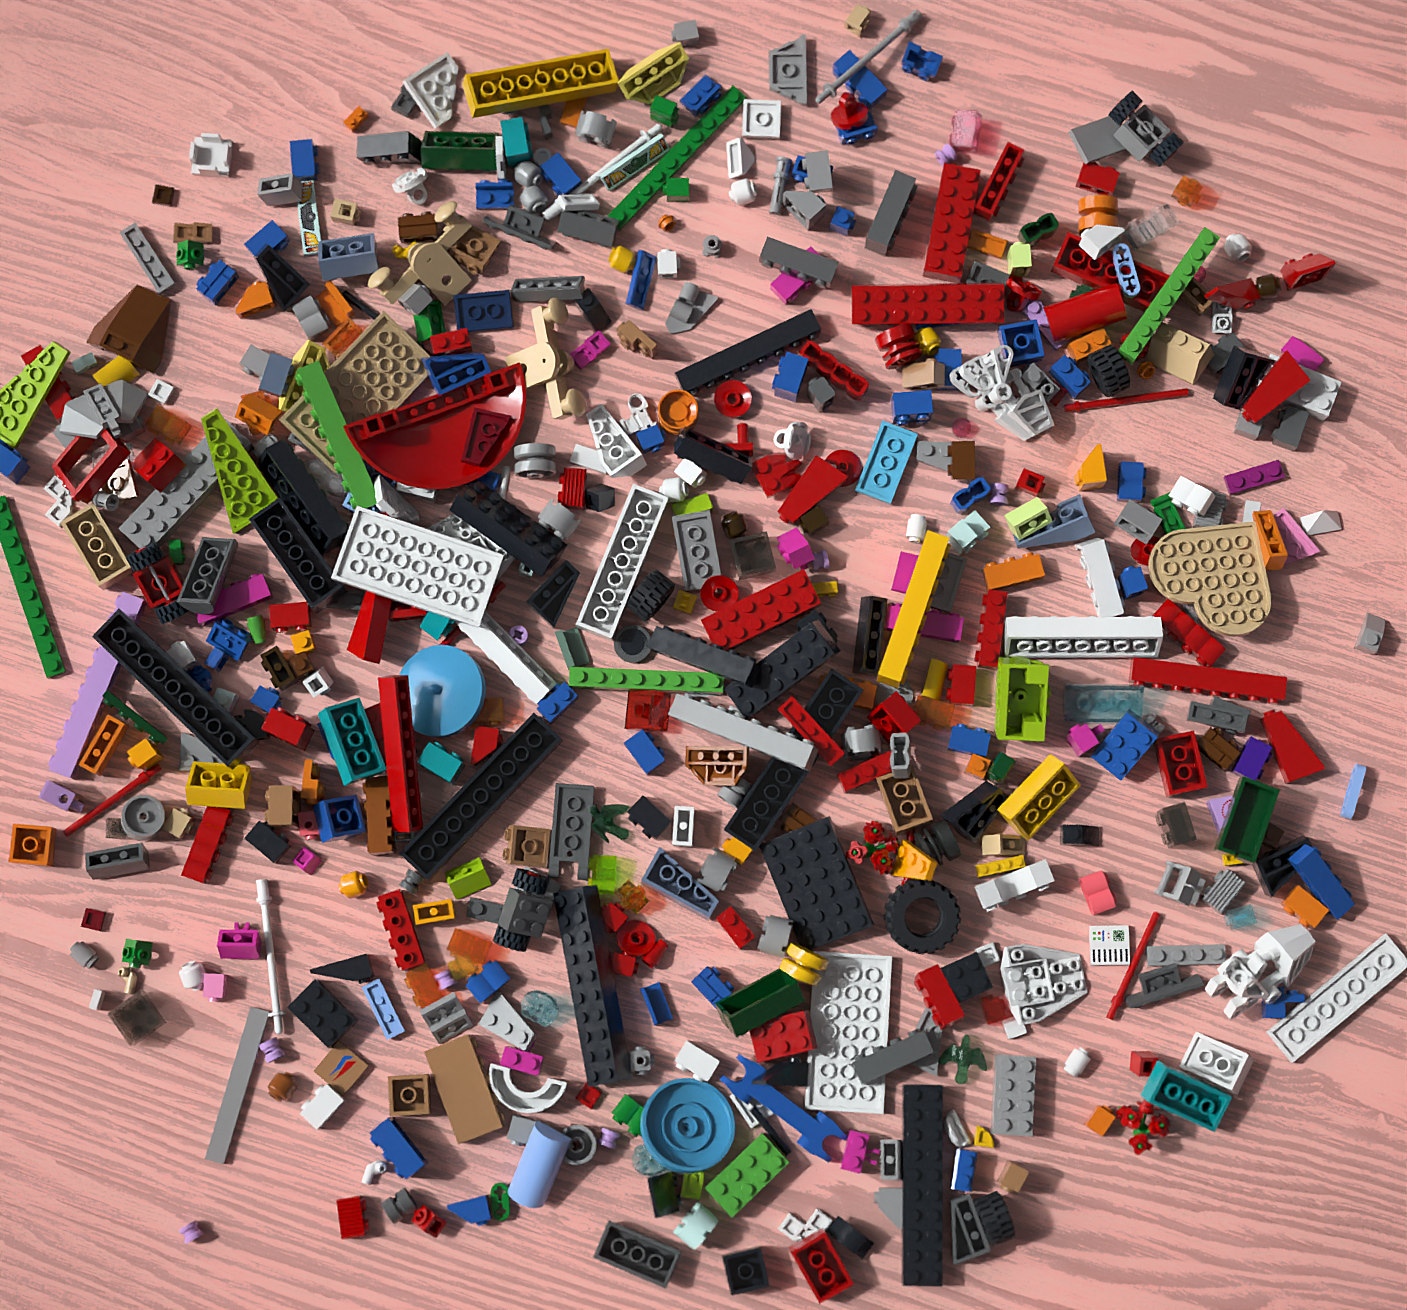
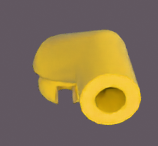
M413 241L407 248L400 247L399 245L393 246V255L396 258L408 259L410 247L417 242Z

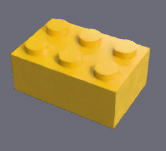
M193 761L185 786L187 805L245 809L252 785L251 765L238 764L232 770L224 763Z

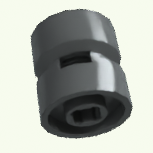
M405 1187L395 1193L394 1198L389 1197L381 1202L385 1213L393 1224L402 1220L404 1214L409 1215L418 1209L415 1200Z

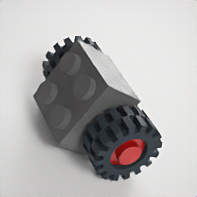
M516 869L512 885L519 889L509 888L493 938L494 943L510 948V950L526 952L531 936L536 938L542 937L553 901L544 896L550 881L548 877L527 869Z

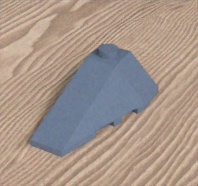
M1079 494L1057 505L1058 508L1049 513L1052 519L1050 524L1021 540L1013 534L1017 548L1074 541L1095 533L1081 495Z

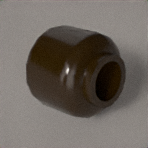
M1267 274L1256 278L1255 286L1261 296V300H1268L1279 296V291H1282L1279 277H1275L1274 274Z
M733 511L724 515L721 526L726 537H734L735 540L745 537L744 533L748 531L749 526L743 513Z

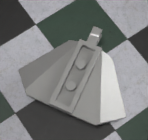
M117 380L106 386L99 384L83 391L85 395L68 401L65 404L59 430L60 434L97 439L109 427L115 439L122 436V433L119 430L118 423H133L145 403L148 393L124 380Z

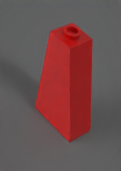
M1288 350L1280 355L1241 408L1243 411L1242 416L1248 423L1250 421L1252 424L1256 423L1311 381Z
M816 455L777 511L780 514L779 519L787 524L789 522L796 523L801 516L808 513L845 483L848 476Z
M369 591L365 592L347 647L349 652L364 661L380 664L392 599Z
M1275 709L1264 713L1265 717H1262L1260 722L1272 747V752L1285 784L1325 769L1323 763L1282 711L1275 712Z

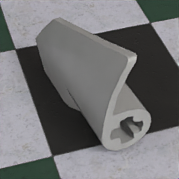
M685 282L665 323L670 334L690 330L718 297L700 291V288L693 283Z

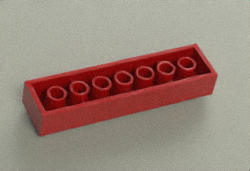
M1004 283L852 284V324L1004 323Z

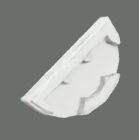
M954 1109L949 1110L944 1118V1128L947 1137L956 1146L966 1147L971 1145Z

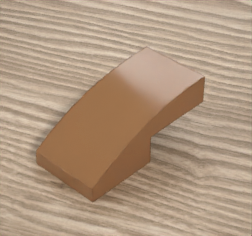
M174 222L173 243H180L186 240L212 243L213 224Z

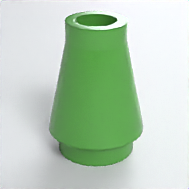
M262 615L247 618L248 623L246 625L254 639V643L266 642L265 619H263Z

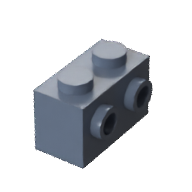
M271 352L258 390L279 398L282 393L286 394L289 383H286L287 376H292L295 367L292 365L293 360Z

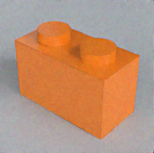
M1102 327L1069 343L1067 351L1070 357L1079 364L1088 359V354L1112 343Z
M1299 885L1294 886L1281 902V905L1284 907L1283 911L1290 916H1296L1299 919L1298 923L1306 929L1315 928L1329 911L1328 908Z

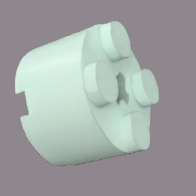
M697 1202L692 1207V1214L687 1212L682 1218L681 1222L683 1225L680 1223L673 1231L675 1235L694 1250L705 1240L708 1233L713 1230L719 1221L700 1202Z

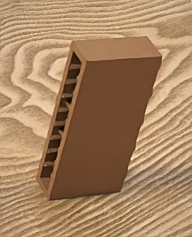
M471 1034L424 1051L458 1144L504 1127L503 1122H506L503 1112L499 1111L497 1107L499 1103L498 1097L495 1092L492 1093L489 1086L491 1085L490 1076L484 1072V1059L482 1055L478 1056L476 1050L478 1043L475 1037H471Z

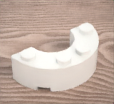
M1046 859L1010 874L975 886L983 909L986 908L988 912L998 908V906L1001 907L1009 904L1008 899L1013 897L1019 900L1027 896L1026 892L1036 888L1039 891L1049 888V883L1053 882L1054 878Z
M493 1063L490 1064V1083L496 1096L505 1106L518 1112L535 1113L551 1107L562 1097L568 1085V1082L548 1078L540 1090L524 1092L513 1083L511 1068Z

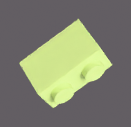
M1016 242L1010 246L1007 255L1009 276L1028 277L1032 267L1030 244Z
M1038 497L1004 515L1009 529L1019 540L1052 522L1048 508Z

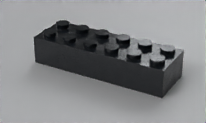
M282 439L265 448L258 463L259 468L322 556L341 546L349 529L348 524L339 516L336 507L329 502L324 490L320 489L316 484L314 476L306 470L304 462L296 456L293 447L285 439Z
M477 479L457 494L449 510L541 577L560 560L567 547V544L559 537L553 535L545 527L535 522L530 516L521 512L513 504L503 499L498 493H495Z
M280 497L249 518L251 524L316 614L348 592L341 582L331 579L333 570Z
M819 620L812 621L757 663L761 669L752 688L732 682L724 690L741 714L745 716V720L750 719L841 652V650Z

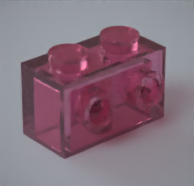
M955 110V115L952 117L953 132L949 136V144L955 151L977 152L982 115L977 110Z

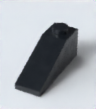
M367 953L310 969L312 974L354 982L359 981V984L370 982V978L375 977L370 957Z
M789 1058V1062L780 1061L753 1079L752 1084L808 1086L809 1062H801V1058Z

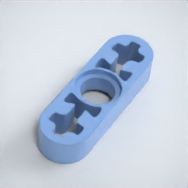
M1119 243L1112 250V259L1123 295L1127 298H1133L1138 294L1140 284L1129 247L1124 243ZM1118 249H1121V251H1125L1123 255V262H1121V255L1116 254L1118 252ZM1128 266L1131 269V273L1123 275L1120 270L1121 267ZM1132 277L1133 279L1130 280L1131 287H1135L1133 293L1130 290H1126L1129 286L1128 280Z
M1356 763L1353 767L1341 809V817L1347 819L1353 817L1366 772V766Z

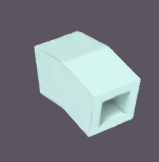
M92 352L71 362L78 374L98 366Z
M521 563L518 575L530 578L533 571L530 568L528 572L524 571V567H528Z

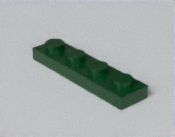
M109 690L105 691L102 697L105 698L103 702L110 708L115 706L119 709L118 714L125 720L130 718L134 721L135 724L133 726L140 732L145 730L149 733L150 736L148 738L158 745L160 742L163 745L168 738Z

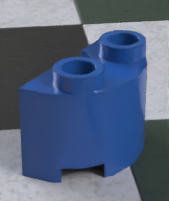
M909 41L901 61V70L905 73L916 74L919 79L928 81L929 78L936 76L943 56L933 51H926L921 46Z

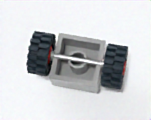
M1132 90L1108 114L1118 125L1129 116V119L1122 124L1113 136L1138 162L1158 146L1149 157L1160 167L1184 142L1174 132L1163 141L1170 130L1145 104L1135 112L1143 100Z

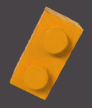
M147 738L127 751L130 756L128 760L131 765L147 771L164 759L155 743Z
M453 899L413 905L415 922L418 926L457 919Z

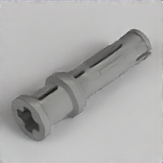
M776 157V172L773 173L775 183L769 213L773 215L781 214L783 193L786 181L790 178L788 173L793 160L787 157Z
M100 490L90 502L94 503L96 507H105L109 511H114L119 505V498L115 494H107L105 491Z

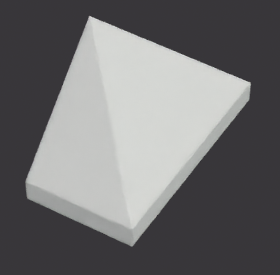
M737 138L726 143L729 179L744 175L757 160L744 140Z
M1323 510L1300 517L1302 530L1307 536L1342 529L1338 511Z

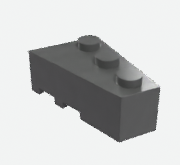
M970 1193L950 1199L952 1263L955 1265L990 1252L991 1249Z

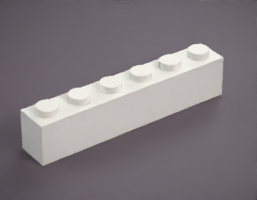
M486 611L479 628L458 621L455 622L460 630L466 633L473 640V643L479 646L486 653L487 657L493 660L500 670L535 704L557 685Z

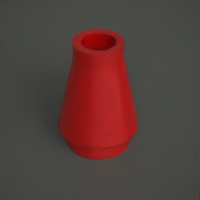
M660 939L654 944L650 952L643 955L641 960L653 969L655 966H658L669 946Z

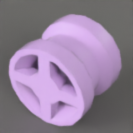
M949 144L944 145L942 150H937L934 153L941 166L944 163L949 164V162L958 159L955 151Z
M822 550L820 553L812 552L815 558L812 560L814 571H819L820 568H830L826 550Z
M517 625L509 631V635L520 646L527 643L529 635L524 627Z
M452 969L434 976L435 981L439 983L438 988L440 991L458 983L452 976Z
M602 1127L601 1138H598L597 1143L615 1149L617 1146L616 1140L621 1134Z
M196 1220L179 1229L180 1234H183L185 1237L184 1241L186 1244L203 1235L202 1230H199L197 1227L198 1223Z

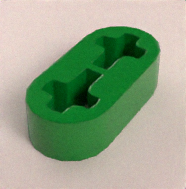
M502 1182L494 1184L491 1188L492 1215L496 1220L500 1221L505 1220L510 1215L508 1186ZM498 1186L505 1189V1193L502 1194V1200H499V1195L494 1192L498 1189ZM499 1203H502V1208L507 1211L503 1214V1217L496 1213V1210L499 1209Z

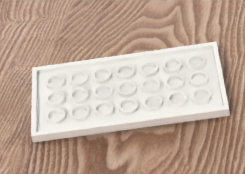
M357 506L331 579L479 628L504 555Z
M814 951L828 959L829 963L824 971L813 968V970L820 973L822 978L818 986L812 985L810 1017L818 1048L808 1051V1086H806L805 1109L883 1114L885 1075L861 1085L852 1062L855 1061L854 1057L865 1053L866 1056L873 1053L872 1049L880 1045H883L884 1048L887 1047L892 956Z

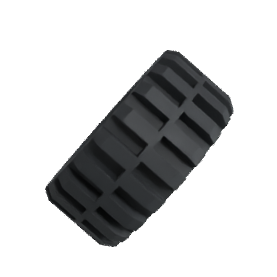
M909 879L904 881L905 884L902 886L898 885L895 888L896 891L889 895V902L885 903L884 909H886V914H884V920L886 921L885 927L898 945L909 952L924 955V953L933 954L938 949L940 951L945 948L944 945L950 944L954 940L952 937L954 934L957 935L959 931L957 928L958 924H961V917H959L961 910L960 906L957 905L956 897L952 895L947 887L934 880L915 879L911 881ZM918 898L931 899L936 903L940 911L937 925L926 934L912 932L905 923L906 909Z

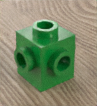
M192 240L177 243V265L189 271L203 266L205 258L204 243Z
M126 939L122 951V962H127L129 967L141 968V965L149 966L153 942Z

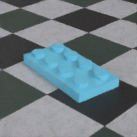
M882 420L855 492L890 505L918 434Z

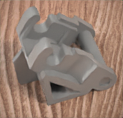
M1166 861L1167 867L1154 893L1188 907L1189 904L1196 906L1206 880L1201 878V873L1190 867ZM1176 869L1179 871V878L1175 888L1171 893H1166L1165 890L1173 870Z

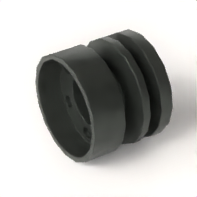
M944 819L932 824L934 833L932 835L926 828L922 830L925 838L919 832L914 833L916 846L932 859H935L940 866L943 865L942 855H945L949 861L961 856L957 841Z

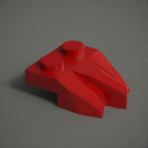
M778 452L767 455L752 463V471L767 499L796 485L801 478L800 474L795 473V470L802 465L800 460L788 462L789 457L787 454Z

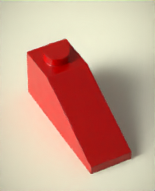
M1252 278L1218 286L1204 295L1208 300L1234 309L1245 308V310L1255 306V301L1261 298Z

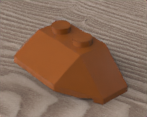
M686 746L685 766L704 785L737 786L749 766V747Z

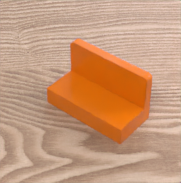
M330 280L325 284L327 289L315 296V299L317 298L328 317L338 327L355 314Z
M249 393L239 403L235 418L268 436L272 431L275 420L282 414V410Z

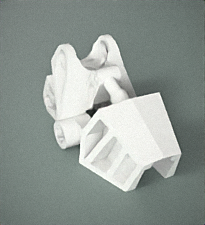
M1002 345L988 354L980 355L964 363L950 373V381L954 386L970 398L977 397L975 406L979 411L985 412L991 409L997 415L994 422L1023 441L1054 426L1041 389L1031 392L1020 378L1022 375L1020 369L1015 368L1009 371L1013 358V351L1009 346ZM1001 349L1008 351L1009 357L1007 359H1003L1000 353ZM958 373L961 375L960 380L956 379ZM1014 381L1021 397L1016 399L1012 395L1011 388L1007 385L1008 383ZM973 385L978 389L977 393H972L969 386Z
M1301 924L1267 932L1255 942L1254 952L1248 955L1243 949H1240L1217 969L1220 974L1210 979L1205 991L1211 998H1214L1229 986L1238 995L1230 999L1224 1009V1013L1230 1020L1235 1019L1253 1006L1259 998H1263L1267 1004H1271L1281 995L1276 986L1282 982L1287 988L1291 985L1309 961L1316 941ZM1273 960L1277 970L1261 982H1258L1257 980L1267 966L1266 962Z

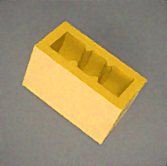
M117 356L92 376L99 384L106 386L117 380H124L129 383L139 375V372L130 361Z
M931 658L921 694L922 699L940 702L949 666L947 663Z

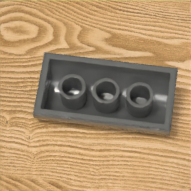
M202 537L177 600L183 608L197 614H210L213 612L238 548L236 539Z
M608 1220L593 1258L666 1289L681 1251Z

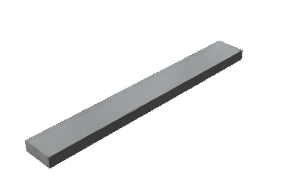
M250 1007L207 1149L206 1160L225 1164L258 1055L259 1045L267 1025L269 1011Z

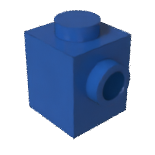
M837 206L829 230L847 236L849 230L853 231L855 226V213Z
M658 425L636 433L644 454L650 451L652 453L662 450V446H665L664 440L667 438L663 428L659 429Z
M259 685L250 700L252 704L268 713L271 708L277 710L278 707L281 708L282 698L278 696L280 692L271 687L267 690Z

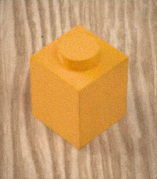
M309 630L290 636L296 655L303 652L307 655L317 652L313 635Z
M732 837V839L727 838L722 845L723 851L735 857L734 862L740 866L743 865L752 852L751 848L735 837Z

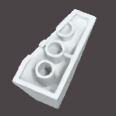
M602 404L586 414L600 463L611 478L632 476L647 466L641 452Z

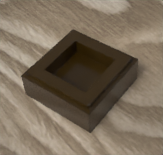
M155 184L152 203L171 207L175 188Z

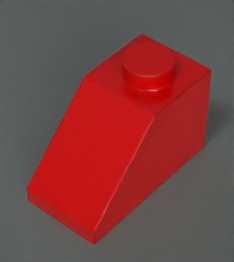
M476 726L470 763L472 766H477L496 752L498 745L502 746L503 734H500L499 729Z

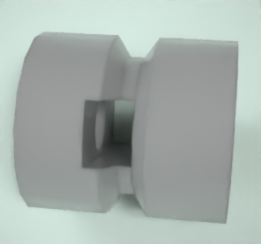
M741 778L737 786H722L717 795L738 809L743 801L742 796L748 794L752 785Z

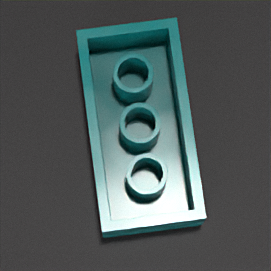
M360 697L326 707L318 713L344 786L378 776L387 770Z
M1158 1060L1140 1095L1149 1103L1213 1132L1216 1131L1232 1099V1096L1225 1091Z

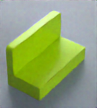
M708 493L671 505L675 516L710 510V513L714 512Z
M480 857L444 872L456 900L491 885Z

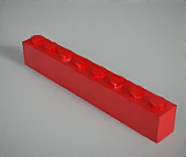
M1133 657L1130 664L1129 682L1133 683V686L1145 687L1146 684L1153 685V689L1163 690L1164 687L1172 688L1171 691L1183 692L1184 689L1191 690L1192 694L1201 695L1202 692H1207L1213 697L1229 695L1230 699L1240 700L1241 697H1245L1251 702H1260L1261 699L1267 700L1268 704L1278 705L1279 702L1285 700L1287 677Z
M408 675L378 677L393 831L413 832L423 829L409 678Z

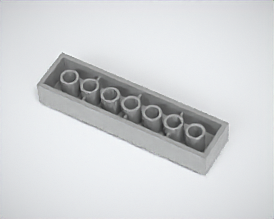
M227 421L249 454L254 449L253 444ZM206 437L183 460L186 466L161 493L155 489L118 528L139 548L153 542H157L159 547H161L219 486Z

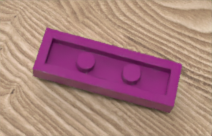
M1278 459L1226 475L1223 478L1229 495L1284 479L1285 476Z

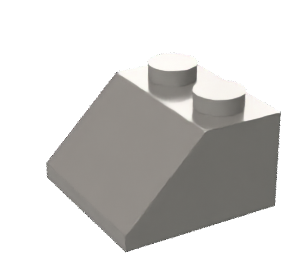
M785 191L783 193L782 205L807 231L824 217L826 202L819 194L816 196L814 192Z

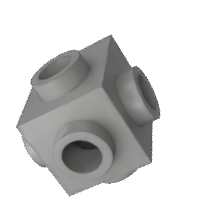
M634 1047V1051H630L631 1071H635V1075L647 1074V1070H651V1066H655L654 1054H650V1050H646V1047ZM638 1057L644 1059L643 1064H637L636 1060Z

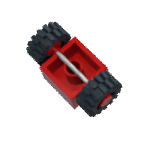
M157 542L150 543L126 557L131 569L134 571L133 576L150 607L153 608L161 604L155 609V612L162 624L168 623L189 611L177 602L179 597L177 595L182 590L184 580L169 554L164 556Z

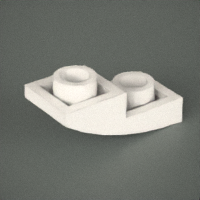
M1217 302L1212 304V333L1232 332L1233 314H1231V307Z

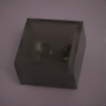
M767 531L730 540V548L739 581L776 572V565Z
M1185 802L1157 811V815H1155L1158 826L1162 827L1163 834H1161L1163 844L1167 845L1168 848L1186 844L1197 839Z
M140 990L108 1013V1016L129 1046H135L166 1023L145 991Z

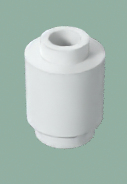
M912 514L911 518L908 519L906 538L909 539V542L920 543V541L925 539L927 527L925 516Z
M1081 1047L1078 1050L1074 1048L1065 1062L1064 1070L1077 1078L1091 1060L1088 1057L1090 1053Z

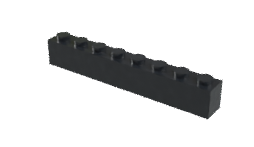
M812 309L807 310L675 372V378L681 390L695 396L700 392L699 390L705 387L707 389L712 388L717 384L716 382L722 379L724 381L734 377L733 374L739 371L741 373L751 369L750 366L756 363L761 365L767 362V358L773 355L778 357L784 354L785 350L790 347L795 349L801 346L805 340L812 341L818 338V334L821 333V327Z

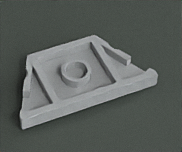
M801 35L800 38L769 51V90L803 106H807L806 35Z

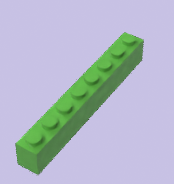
M1206 227L1203 228L1119 348L1118 352L1125 361L1131 365L1134 363L1219 241L1220 237Z
M319 360L297 369V375H295L298 386L302 385L305 391L302 393L306 404L310 403L312 407L310 411L311 416L320 425V428H318L319 434L322 439L325 438L328 446H326V450L330 457H334L336 463L333 465L337 474L342 475L344 481L341 483L345 492L349 491L351 507L355 510L357 506L365 509L375 506L377 503L375 488L360 454L346 435L343 426L347 424Z
M570 667L569 687L571 689L723 695L724 678L707 672Z

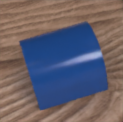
M214 647L204 663L215 671L220 672L229 656Z

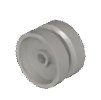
M529 443L514 447V458L519 461L515 464V476L523 478L554 476L556 474V463L551 460L556 457V447L545 443Z
M149 795L132 797L125 803L121 814V825L124 832L130 838L137 841H147L156 837L160 833L165 820V811L162 804L156 798ZM144 815L146 816V819L141 820L139 816L142 817Z

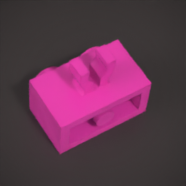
M797 527L776 537L779 543L776 547L780 555H783L787 564L790 563L794 569L798 567L801 570L809 568L807 563L815 558L808 542Z
M1079 723L1068 731L1069 735L1066 737V740L1079 757L1099 743L1095 736L1102 733L1104 728L1099 724L1095 728L1090 729L1087 723L1083 726Z
M239 922L234 923L235 930L219 929L217 949L220 958L259 959L262 945L259 931L250 930L249 922L245 923V927L242 930L239 929Z
M536 1040L533 1041L528 1052L505 1046L500 1066L539 1076L544 1056L530 1052Z
M849 1129L840 1169L860 1174L863 1160H867L874 1165L877 1164V1161L865 1156V1153L879 1154L880 1151L878 1149H866L869 1134Z

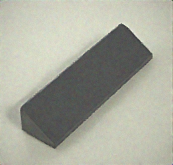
M566 276L515 279L510 293L515 302L549 301L551 298H558L560 300L583 299L585 277Z

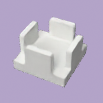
M201 133V138L195 137L194 142H191L189 160L192 163L191 174L194 176L229 178L233 141L222 139L220 134Z

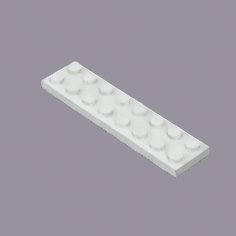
M1383 934L1308 996L1305 1002H1301L1290 1011L1286 1018H1282L1267 1030V1035L1286 1058L1293 1063L1407 968V958L1388 935Z

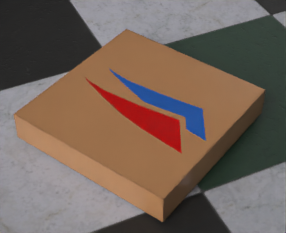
M338 1041L315 1068L314 1072L344 1096L369 1065L341 1041Z

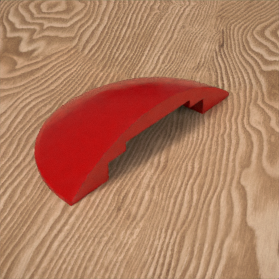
M519 362L441 395L435 394L405 406L369 416L347 424L343 428L360 456L375 470L393 481L422 489H446L467 484L494 468L506 456L519 435L526 409V385L521 364ZM474 407L511 415V420L481 466L461 463Z

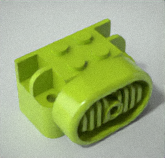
M1022 656L1012 658L999 657L995 683V733L998 740L1045 741L1046 716L1049 717L1050 705H1048L1047 698L1051 696V686H1049L1048 682L1049 664Z

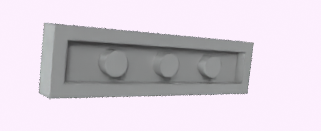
M136 223L119 232L159 295L176 286Z
M1225 944L1147 946V966H1166L1176 963V965L1223 964L1226 961Z

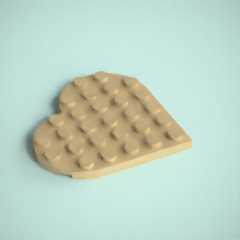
M1256 521L1175 530L1163 536L1152 549L1148 568L1154 586L1162 595L1174 602L1194 604L1198 617L1212 631L1230 637L1244 636L1260 627L1268 616L1271 608V593Z

